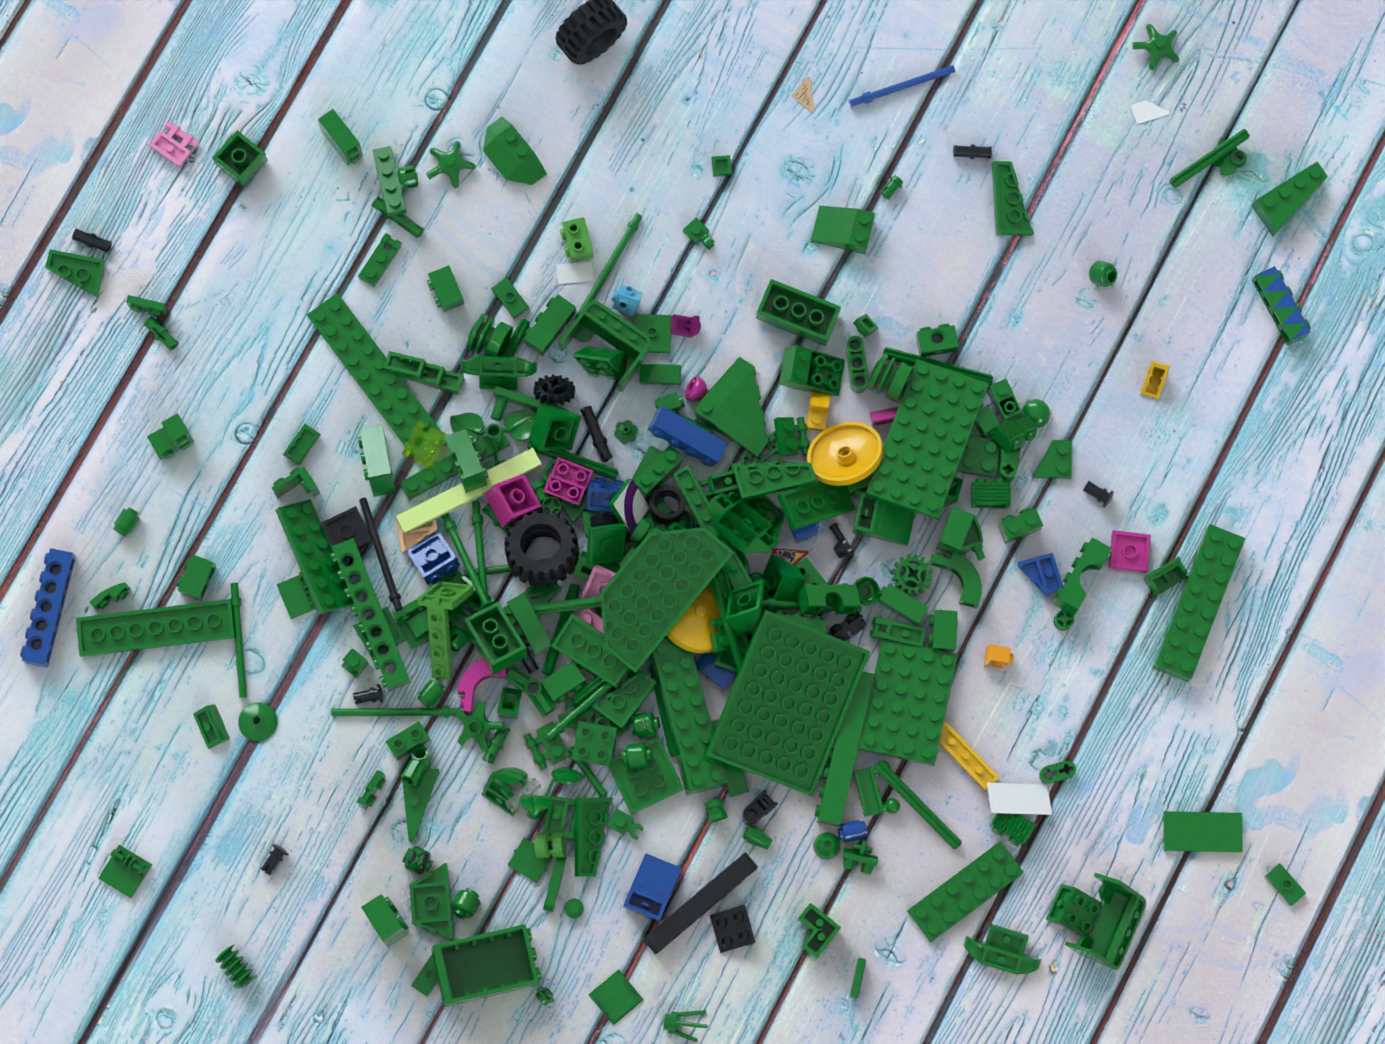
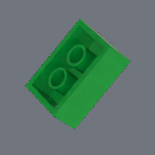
M499 602L464 619L466 632L493 675L527 658V648Z

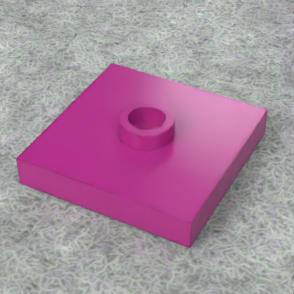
M1113 530L1110 546L1112 550L1109 556L1108 569L1147 573L1151 535Z

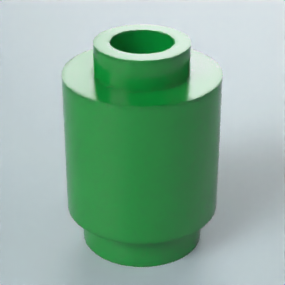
M130 507L127 510L123 508L114 522L113 530L126 537L128 533L132 532L140 518L137 517L139 513Z
M430 679L419 692L417 699L429 708L445 693L443 690L445 686L437 679L435 681Z

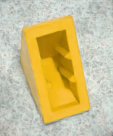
M1151 361L1147 368L1140 394L1159 399L1170 366Z

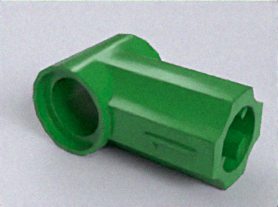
M422 745L412 749V757L401 775V780L412 787L417 785L423 772L431 766L429 751L427 747Z

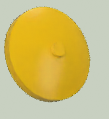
M859 422L839 423L825 429L815 437L809 446L807 461L812 464L815 477L821 482L835 486L850 485L865 479L876 470L883 457V444L876 430L866 424Z
M707 585L667 634L672 642L687 651L694 653L713 652L710 634L715 632V627L709 626V620L720 617V613L711 585Z

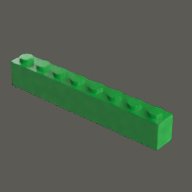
M862 672L836 736L834 748L831 749L828 760H831L830 766L825 767L823 775L826 783L825 786H821L819 797L822 798L821 805L816 806L814 816L818 817L817 822L837 827L841 825L875 674Z

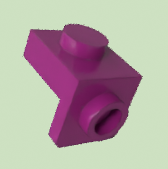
M676 314L671 316L670 334L689 338L699 334L701 329L700 316L687 317Z

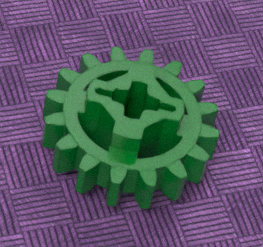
M907 554L906 560L900 557V563L896 562L894 564L897 569H892V573L896 575L892 577V581H897L895 587H901L903 592L906 590L908 595L914 592L915 596H918L919 590L924 593V587L929 588L931 585L928 581L933 580V577L929 575L933 573V569H928L930 562L924 563L925 557L919 560L917 554H915L914 558ZM910 563H915L919 566H913ZM901 568H903V571L905 572L902 578H900ZM923 572H925L924 582H922V579L920 578ZM909 573H916L915 578L909 577ZM906 584H912L914 587H909Z

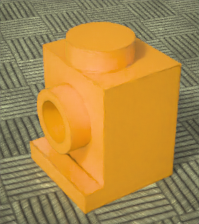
M988 644L984 666L988 667L989 663L996 668L1012 665L1014 654L1011 653V648Z

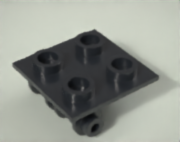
M745 904L710 915L720 953L756 943Z

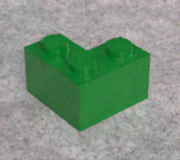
M178 413L162 421L163 428L147 436L160 460L163 458L169 459L174 455V452L179 449L185 450L194 442Z
M812 903L806 907L797 919L812 932L800 948L816 960L841 929L837 923Z

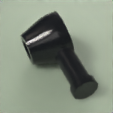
M837 523L832 524L829 529L838 540L837 544L833 547L839 558L851 556L854 552L840 531L839 525Z

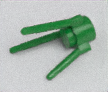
M671 1011V1014H665L663 1029L668 1030L669 1034H675L697 1042V1038L676 1029H680V1025L708 1028L707 1024L681 1021L680 1018L681 1016L706 1014V1011Z

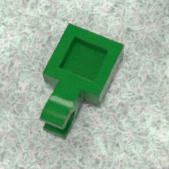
M697 217L683 229V233L695 244L701 242L708 250L715 245L714 240L707 235L709 229Z

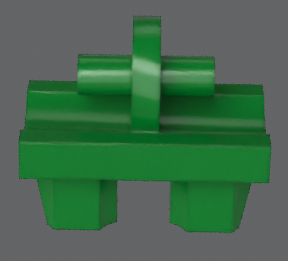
M862 840L861 845L854 843L852 849L844 847L842 855L843 867L853 869L855 861L862 862L861 872L871 874L874 866H877L878 856L872 855L873 848L867 847V841Z

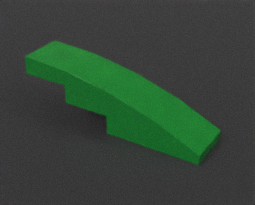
M391 351L388 352L383 367L384 370L401 377L455 394H459L464 379L463 374L446 371L442 366L426 363L425 359Z

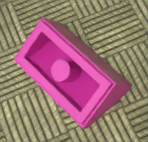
M898 407L870 412L872 426L892 423Z

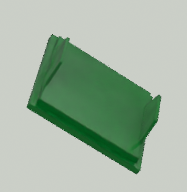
M619 969L589 994L613 1025L644 1000Z

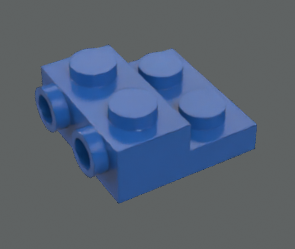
M439 531L406 550L427 585L430 583L436 584L443 575L456 572L458 566H460L457 557Z

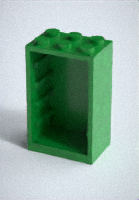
M526 924L433 945L431 952L444 1008L537 986L541 979V972L539 967H535L534 961H536L537 955L535 948H531L530 945L532 940L530 928H526Z

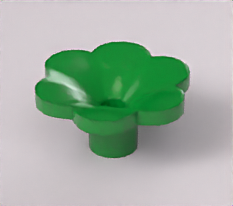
M626 420L624 423H617V430L614 432V436L620 439V442L626 444L628 441H635L636 433L638 432L637 426L633 425L630 420Z

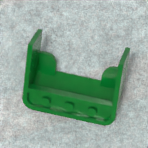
M591 301L585 306L559 341V349L563 352L573 338L580 342H587L596 334L619 351H624L628 356L625 374L618 382V391L622 393L642 364L650 349L651 340L647 334L602 303Z
M1095 873L1094 877L1103 882L1099 889L1100 899L1105 902L1090 937H1081L1077 944L1066 941L1065 945L1081 956L1117 970L1123 963L1146 907V900L1122 881Z

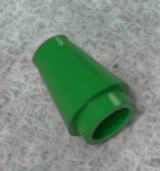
M749 825L742 836L746 840L745 842L766 850L773 841L756 825Z

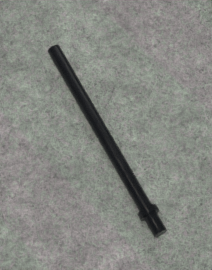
M364 497L359 502L390 593L389 600L393 602L395 611H400L403 609L400 602L401 596L400 593H397L367 498Z

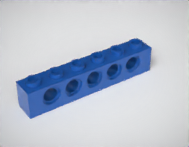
M50 548L49 553L45 555L44 564H46L44 572L42 571L40 574L39 582L41 586L40 590H37L35 594L36 606L30 613L31 626L26 630V645L22 647L20 653L22 661L26 664L45 668L49 666L76 559L72 552ZM56 566H60V573L56 575L52 574L53 568ZM56 585L55 592L48 593V587ZM50 603L52 605L51 609L48 612H43V606ZM41 622H46L47 627L44 630L39 631V624ZM36 641H42L41 648L34 649V643Z

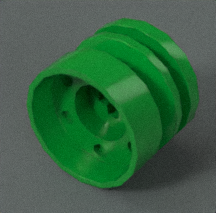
M483 313L470 331L466 348L469 351H473L475 348L476 354H480L485 348L484 356L501 357L511 338L513 327L500 322L494 328L495 318L492 317L488 321V315Z
M884 353L873 368L869 378L868 390L872 391L875 385L878 384L876 393L879 394L883 388H886L885 398L897 403L914 367L902 362L898 368H895L896 358L893 357L890 363L887 364L886 361L889 355Z

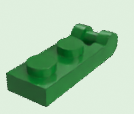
M385 233L379 245L359 273L358 278L375 287L401 248L402 242L393 240L389 234ZM387 245L392 247L390 251L385 249Z
M873 617L872 624L874 625L873 630H870L869 637L923 647L926 628ZM881 626L887 627L886 633L880 632Z

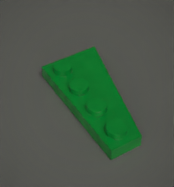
M993 161L992 178L996 235L1032 236L1034 234L1033 228L1030 226L1028 212L1023 204L1024 199L1018 188L1019 183L1012 161Z

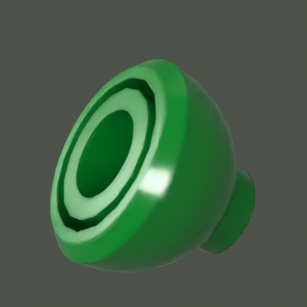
M821 833L814 840V852L822 859H832L840 851V841L832 833Z

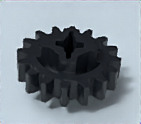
M552 374L551 377L545 375L544 379L538 378V382H535L534 395L535 399H540V403L547 402L548 406L550 404L557 406V403L564 405L565 401L570 403L571 399H574L575 386L573 381H569L568 377L563 379L562 375L555 376Z

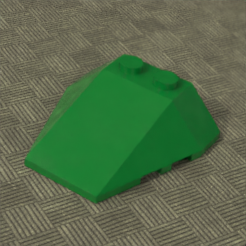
M730 492L729 495L719 493L710 500L714 529L718 531L720 536L730 541L735 549L742 553H764L776 547L785 514L765 496L741 501L740 494Z

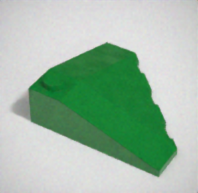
M739 357L707 392L695 408L694 413L697 419L709 427H713L714 430L758 458L768 445L769 440L764 430V425H766L764 413L760 409L759 400H761L759 386L756 385L754 376L756 375L755 366Z

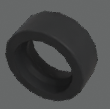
M659 487L650 496V515L661 524L668 525L679 521L684 515L685 497L675 487ZM663 496L673 497L678 502V510L673 514H663L656 509V501Z

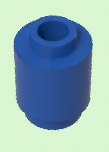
M856 820L841 824L840 828H838L839 839L843 840L844 843H848L868 836L865 821Z

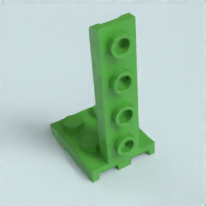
M438 581L417 598L418 605L427 606L432 678L450 680L453 676L448 609L453 610L474 593V585Z

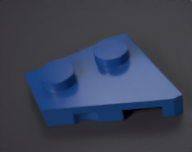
M1053 553L1017 562V567L1044 595L1057 592L1059 587L1063 588Z

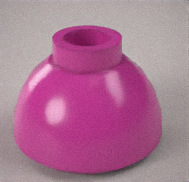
M700 376L693 377L685 391L686 400L699 401L709 391L705 381Z

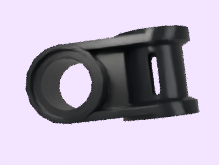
M763 790L744 809L742 813L743 822L746 825L756 824L770 813L778 803L774 802L767 795L766 790ZM746 812H755L756 819L749 820L746 817Z

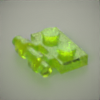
M419 421L417 426L413 427L409 441L404 444L403 447L405 449L402 455L408 458L411 452L415 453L414 462L431 470L445 444L444 437L448 434L433 427H430L428 433L423 431L426 424ZM419 437L424 439L420 448L415 446Z

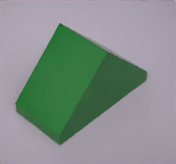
M503 687L497 709L498 717L517 720L522 696L521 690Z

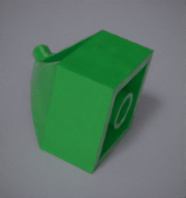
M953 506L936 549L949 555L952 552L963 555L972 550V552H975L978 561L985 559L986 557L982 551V531L976 516Z

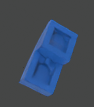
M704 653L695 663L696 668L724 690L736 674L715 666L716 658L710 653Z

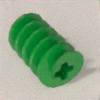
M232 945L222 951L215 961L216 963L222 962L220 965L221 969L227 968L224 974L226 976L231 975L229 978L230 982L236 981L233 986L235 989L243 988L255 980L257 975L250 977L253 970H245L248 963H240L244 957H236L239 950L232 951L231 949L234 947Z

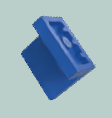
M599 477L595 478V480L592 479L588 489L586 510L613 513L608 504L625 481L614 480V482H607L605 478Z

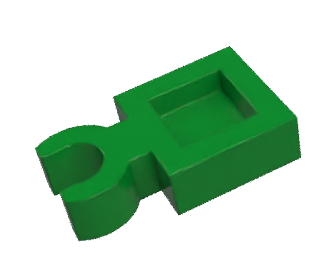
M616 809L607 824L608 827L623 836L626 831L629 832L630 836L635 840L638 839V836L633 831L635 829L643 831L644 829L640 824L633 825L632 821L634 818L619 809Z

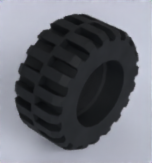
M588 0L585 4L580 5L577 10L573 11L563 21L564 23L560 25L559 31L556 32V44L572 63L577 65L586 64V62H591L593 59L598 58L610 46L616 43L615 41L621 37L622 32L626 29L627 17L613 0Z
M543 510V513L532 511V514L529 516L527 513L522 515L520 521L516 519L513 522L514 528L510 527L508 529L507 537H505L504 541L507 563L514 576H519V580L523 583L529 581V585L534 587L536 584H540V587H546V584L550 583L554 586L558 580L564 581L567 579L566 574H572L574 565H577L579 555L577 535L569 521L565 517L560 519V514L556 512L549 514L548 510ZM538 537H550L560 544L558 552L552 558L544 561L528 558L524 554V549L530 541Z

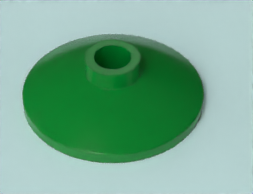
M252 703L246 706L240 713L238 720L239 729L246 738L252 741L266 740L273 735L277 728L276 713L265 703ZM255 718L261 719L259 724H254Z

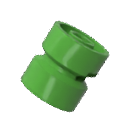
M553 832L551 835L548 833H536L534 840L536 857L538 859L549 858L550 855L554 858L565 857L567 853L565 833Z

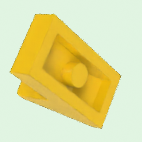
M811 392L807 418L808 429L825 430L830 394Z

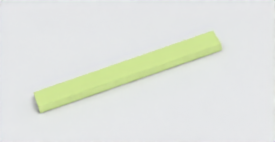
M531 448L487 470L489 477L486 478L487 486L465 493L461 483L397 515L396 519L404 534H407L483 496L494 484L523 473L525 475L541 467L542 463L534 449Z

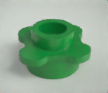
M541 986L537 989L538 992L535 995L543 1005L546 1006L548 1003L554 1002V995L547 987Z

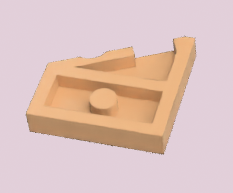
M436 519L407 534H404L397 521L401 553H405L406 550L437 532Z

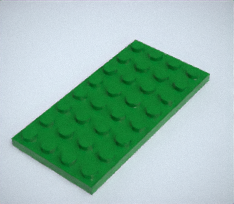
M917 359L883 446L882 460L872 475L866 496L939 520L989 383Z

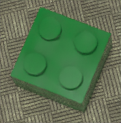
M238 130L212 157L215 165L242 187L268 161L266 153Z

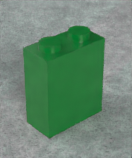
M331 109L318 119L321 132L347 165L358 162L363 155L360 143L335 110Z

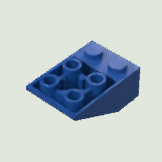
M646 853L623 908L660 923L682 868Z

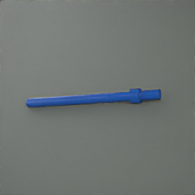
M952 65L871 93L870 91L862 93V96L849 100L850 107L862 103L868 104L873 102L874 99L954 73L955 67Z

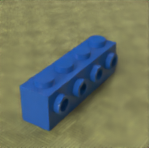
M664 406L656 410L647 429L652 432L653 436L666 440L670 446L683 450L686 455L697 458L703 465L713 467L719 463L728 444Z

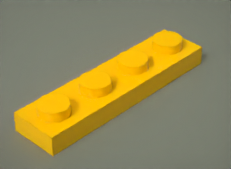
M945 721L939 744L986 791L988 789L987 782L995 783L1000 777Z

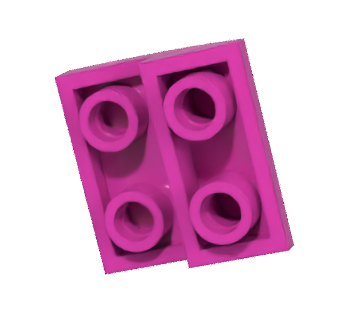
M558 457L543 492L579 506L594 471Z

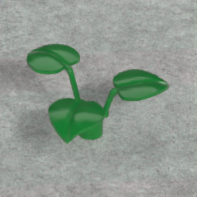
M520 410L508 414L503 422L508 430L492 423L482 431L484 428L483 420L475 413L453 415L450 417V424L453 433L466 429L468 435L472 434L474 441H477L478 435H487V439L493 443L495 462L487 461L483 464L482 468L485 467L487 471L506 461H498L497 442L501 440L502 432L510 433L511 437L518 441L529 439L536 412Z
M509 767L495 772L505 784H517L520 782L523 785L525 795L519 798V802L527 810V817L530 819H541L543 811L552 806V800L548 796L556 781L561 784H571L585 778L582 773L571 768L562 767L554 769L551 772V776L554 778L551 779L545 796L528 794L526 781L524 780L528 777V774L525 771Z

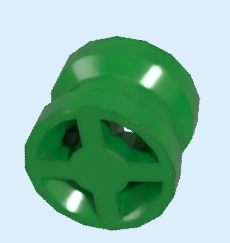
M1060 610L1054 617V626L1058 630L1066 631L1074 623V616L1064 610Z

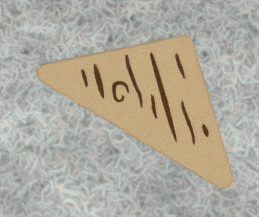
M808 76L792 94V97L809 111L814 112L811 78Z

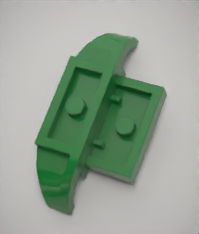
M478 355L468 360L461 359V370L466 374L479 376V389H495L498 386L507 390H517L518 377H527L535 374L537 362L531 363L518 356L496 357Z
M992 923L985 942L974 940L966 936L964 942L965 949L980 964L1015 975L1027 974L1038 970L1042 960L1031 958L1024 954L1029 935Z

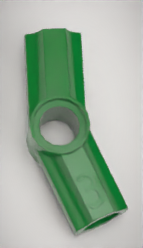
M516 666L510 669L505 680L526 693L542 717L547 716L557 708L539 680L532 678ZM531 684H536L539 686L537 692L531 693L528 691V687Z

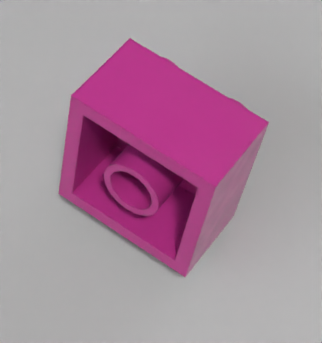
M524 473L494 484L484 494L502 527L512 524L516 519L520 521L522 515L527 513L529 516L532 514V511H538L542 507Z

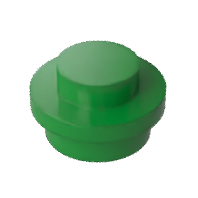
M573 898L565 903L564 911L568 917L578 918L583 914L584 906L579 899Z

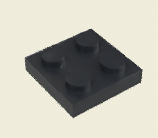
M356 506L321 522L332 546L354 538L357 548L373 542Z

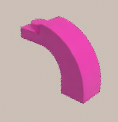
M483 659L473 663L464 672L458 685V694L465 695V697H461L460 708H463V712L472 714L474 692L483 680L488 678L505 679L508 668L493 675Z

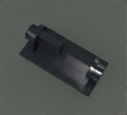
M856 612L847 615L842 623L831 626L829 628L830 631L826 634L847 641L850 639L847 633L849 630L854 636L863 630L867 624L862 618L863 615Z

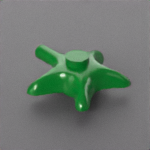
M1147 24L1146 29L1149 40L1145 42H1132L1133 50L1145 49L1150 53L1149 68L1151 70L1157 67L1162 57H1168L1174 62H1179L1178 55L1171 47V43L1177 35L1176 30H1172L1167 35H1161L1152 24Z
M456 141L449 152H443L436 148L430 149L429 152L437 159L438 165L427 172L426 175L430 180L436 175L444 173L449 177L453 188H458L460 170H473L476 166L474 163L466 161L461 157V144L459 141Z
M483 701L478 703L473 715H467L460 709L456 710L457 716L464 725L463 733L458 739L460 745L469 738H473L481 750L487 752L488 732L490 730L505 729V722H491L486 718L485 702Z

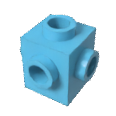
M621 285L619 291L615 290L612 301H614L612 309L617 310L621 314H628L634 317L639 308L643 292L635 290L631 286Z

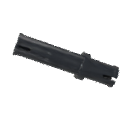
M592 406L584 407V410L581 409L580 412L591 434L593 447H596L601 462H606L609 458H613L607 445V438H604Z

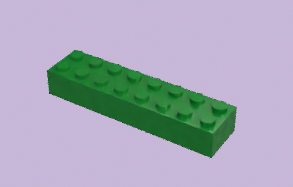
M1211 524L1205 529L1152 668L1186 682L1192 679L1246 538Z
M669 638L663 639L649 658L655 680L658 683L657 688L686 796L724 787L728 782L722 761L705 755L714 731L693 653L677 646Z

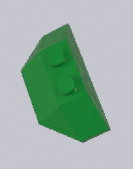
M501 117L487 127L483 152L505 180L533 185L547 175L534 151L511 123Z

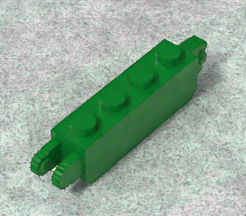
M776 459L756 465H768V463L785 465L787 462L782 461V459ZM733 470L708 476L707 480L698 482L701 488L708 486L709 491L704 492L707 498L711 497L712 499L719 493H724V495H729L730 492L739 493Z

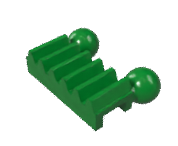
M883 761L891 769L890 764L887 761ZM873 766L862 770H855L854 778L864 817L884 812L895 814L899 811L900 803L897 799L890 798L885 804H882L875 774H880Z

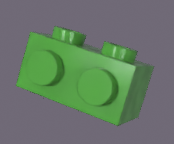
M585 218L562 222L563 228L560 229L562 240L566 239L567 246L564 247L566 257H570L571 263L593 258V250Z

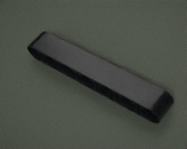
M746 852L651 931L643 941L655 955L751 875L758 868L757 864Z

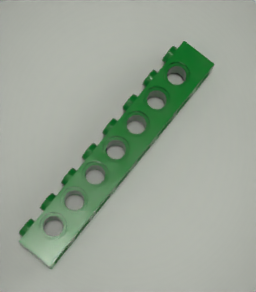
M354 538L332 546L334 552L330 553L334 564L338 563L340 566V570L337 572L341 582L346 581L347 587L344 588L348 599H353L355 605L351 607L355 617L359 616L361 619V623L358 625L362 635L366 633L368 641H365L369 652L373 651L376 657L372 660L376 670L380 669L383 675L379 677L383 688L387 687L389 691L411 683ZM347 558L354 560L353 564L349 567L343 565ZM353 576H359L361 578L358 584H352L350 582ZM362 593L368 595L367 600L364 602L357 600L358 596ZM373 611L375 615L372 619L367 620L364 618L366 612ZM374 629L382 631L379 637L371 636ZM383 646L389 648L386 655L378 653L379 649ZM387 665H395V671L387 673L385 671Z

